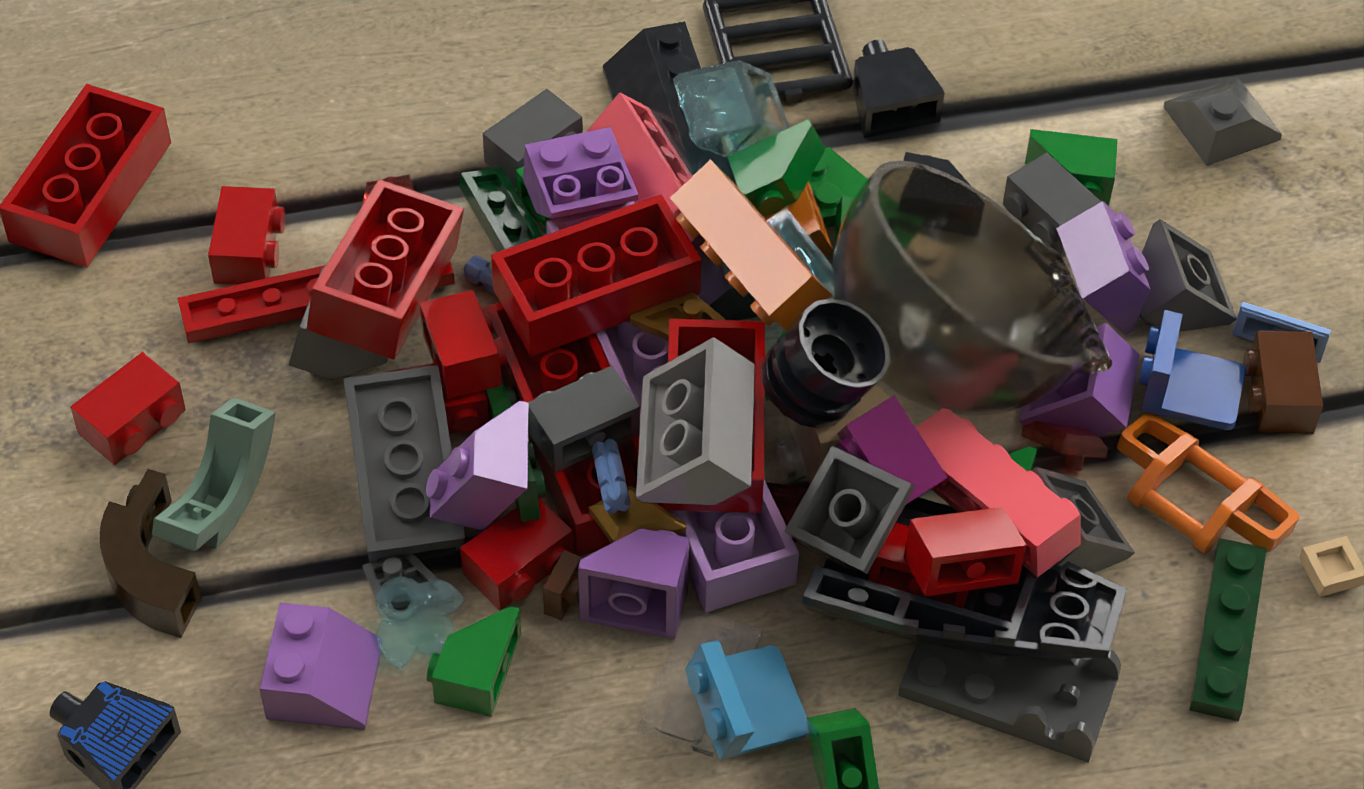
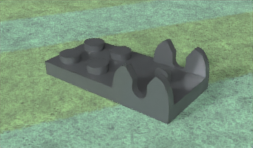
M438 365L344 378L369 563L379 562V558L455 547L456 551H460V547L465 545L463 526L431 518V498L426 495V485L430 473L437 469L452 453Z
M918 641L900 684L898 696L1089 763L1119 679L1121 663L1116 653L1111 649L1108 658H1092L1088 660L995 655L952 649Z

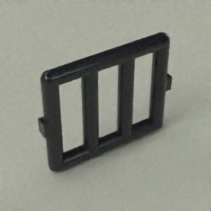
M705 0L703 2L704 15L729 101L733 105L766 102L772 98L774 100L784 99L785 104L802 102V96L848 90L852 87L853 78L827 0ZM810 1L814 12L812 15L725 27L721 14ZM818 30L824 43L734 57L730 44ZM828 60L834 74L744 88L739 73Z

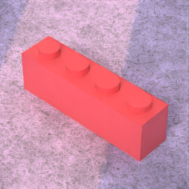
M619 92L587 131L611 127L638 192V201H634V203L662 194L675 217H677L681 211L672 202L670 197L692 177V174L650 108ZM683 228L689 240L692 242L694 238Z
M945 406L916 427L948 477L931 488V490L959 513L1003 507L1027 545L1022 565L1035 576L1039 577L1081 545V514L1070 500L1060 498L1047 488L1035 472L1026 471L1013 461L999 444L993 445L978 433L975 426L968 419L959 418Z

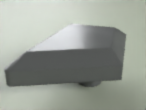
M413 553L379 559V562L362 565L365 577L380 609L450 604L454 602L453 593Z

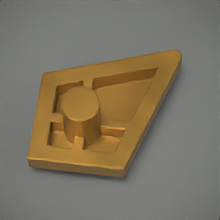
M693 292L630 315V324L667 341H669V319L725 320Z
M632 486L627 487L631 504L626 511L618 510L616 513L611 514L605 510L603 500L589 507V514L611 544L641 528L652 531L668 530L677 535L686 533L685 522L663 509L657 503L642 502L637 499L636 489Z

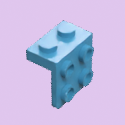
M719 640L699 645L685 671L690 689L694 693L702 713L706 731L712 739L719 760L805 738L808 734L807 717L783 656L777 647L769 645L725 656Z

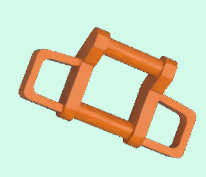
M1153 413L1143 414L1123 430L1117 444V449L1145 469L1144 473L1130 490L1127 501L1139 509L1144 506L1190 538L1193 541L1192 546L1204 555L1216 545L1228 527L1255 546L1267 548V552H1271L1293 532L1299 519V514L1255 478L1246 479L1198 446L1199 440L1189 433L1182 431ZM1143 433H1148L1170 446L1158 455L1136 438ZM1187 461L1233 492L1219 505L1205 525L1156 492L1161 483ZM1256 504L1279 522L1280 525L1274 530H1268L1244 513Z

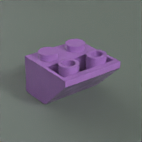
M611 127L525 144L523 180L536 213L554 219L638 201V192Z

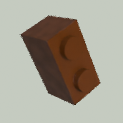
M1257 331L1252 349H1246L1244 352L1243 365L1245 367L1244 375L1251 376L1252 386H1250L1248 393V409L1250 414H1256L1258 432L1314 434L1323 409L1313 333Z

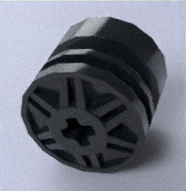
M833 298L818 300L799 315L789 327V330L766 353L761 366L762 384L770 401L784 416L796 423L817 429L835 426L885 376L890 363L889 344L880 326L867 312L850 302Z

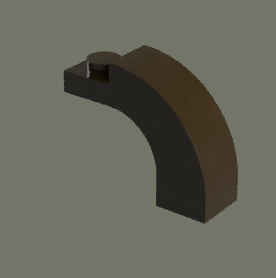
M147 469L140 484L134 485L130 489L126 499V506L109 501L100 526L101 554L112 590L121 605L141 623L155 630L181 638L202 597L195 572L164 563L148 552V546L153 537L154 518L169 507L172 499L166 475Z

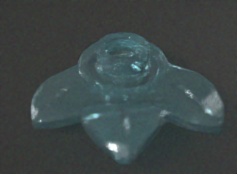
M395 577L389 579L380 587L376 596V607L382 621L376 638L381 652L391 665L397 669L404 668L416 649L430 656L434 652L441 654L447 635L455 632L448 615L454 613L465 600L454 586L438 579L418 584L407 577ZM400 594L410 598L409 607L402 611L392 607L393 598Z

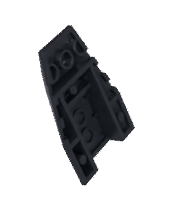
M917 497L905 505L896 523L909 526L911 519L959 512L948 505ZM827 559L824 567L816 565L803 595L802 604L810 611L827 615L834 619L844 620L901 638L952 649L1003 656L1050 659L1108 658L1127 588L1069 561L1063 566L1053 565L1039 577L1022 565L1018 583L970 590L965 606L961 608L868 581L869 572L864 574L846 569Z

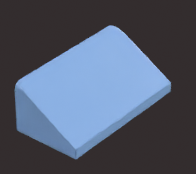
M1242 302L1233 335L1253 342L1257 331L1312 332L1316 360L1319 363L1322 360L1331 333L1329 329Z

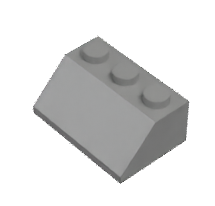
M713 337L643 376L636 488L637 499L650 503L715 505L751 487L754 363Z

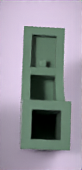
M234 397L214 411L210 416L206 448L197 474L186 492L154 518L152 536L169 541L171 545L179 549L196 551L203 544L217 548L236 526L256 489L268 455L276 412Z

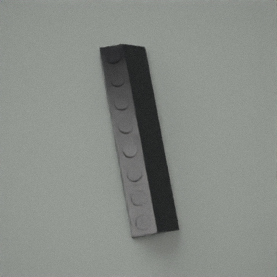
M685 21L644 28L603 64V73L612 101L620 92L649 107L692 176L711 159L737 186L727 157L731 153ZM699 234L691 242L702 259L701 295H698V297L725 320L738 321L758 317L750 307L755 298L750 292L743 297L729 283L725 275L730 269L725 263L720 267L716 266L702 251L700 246L705 242V239Z

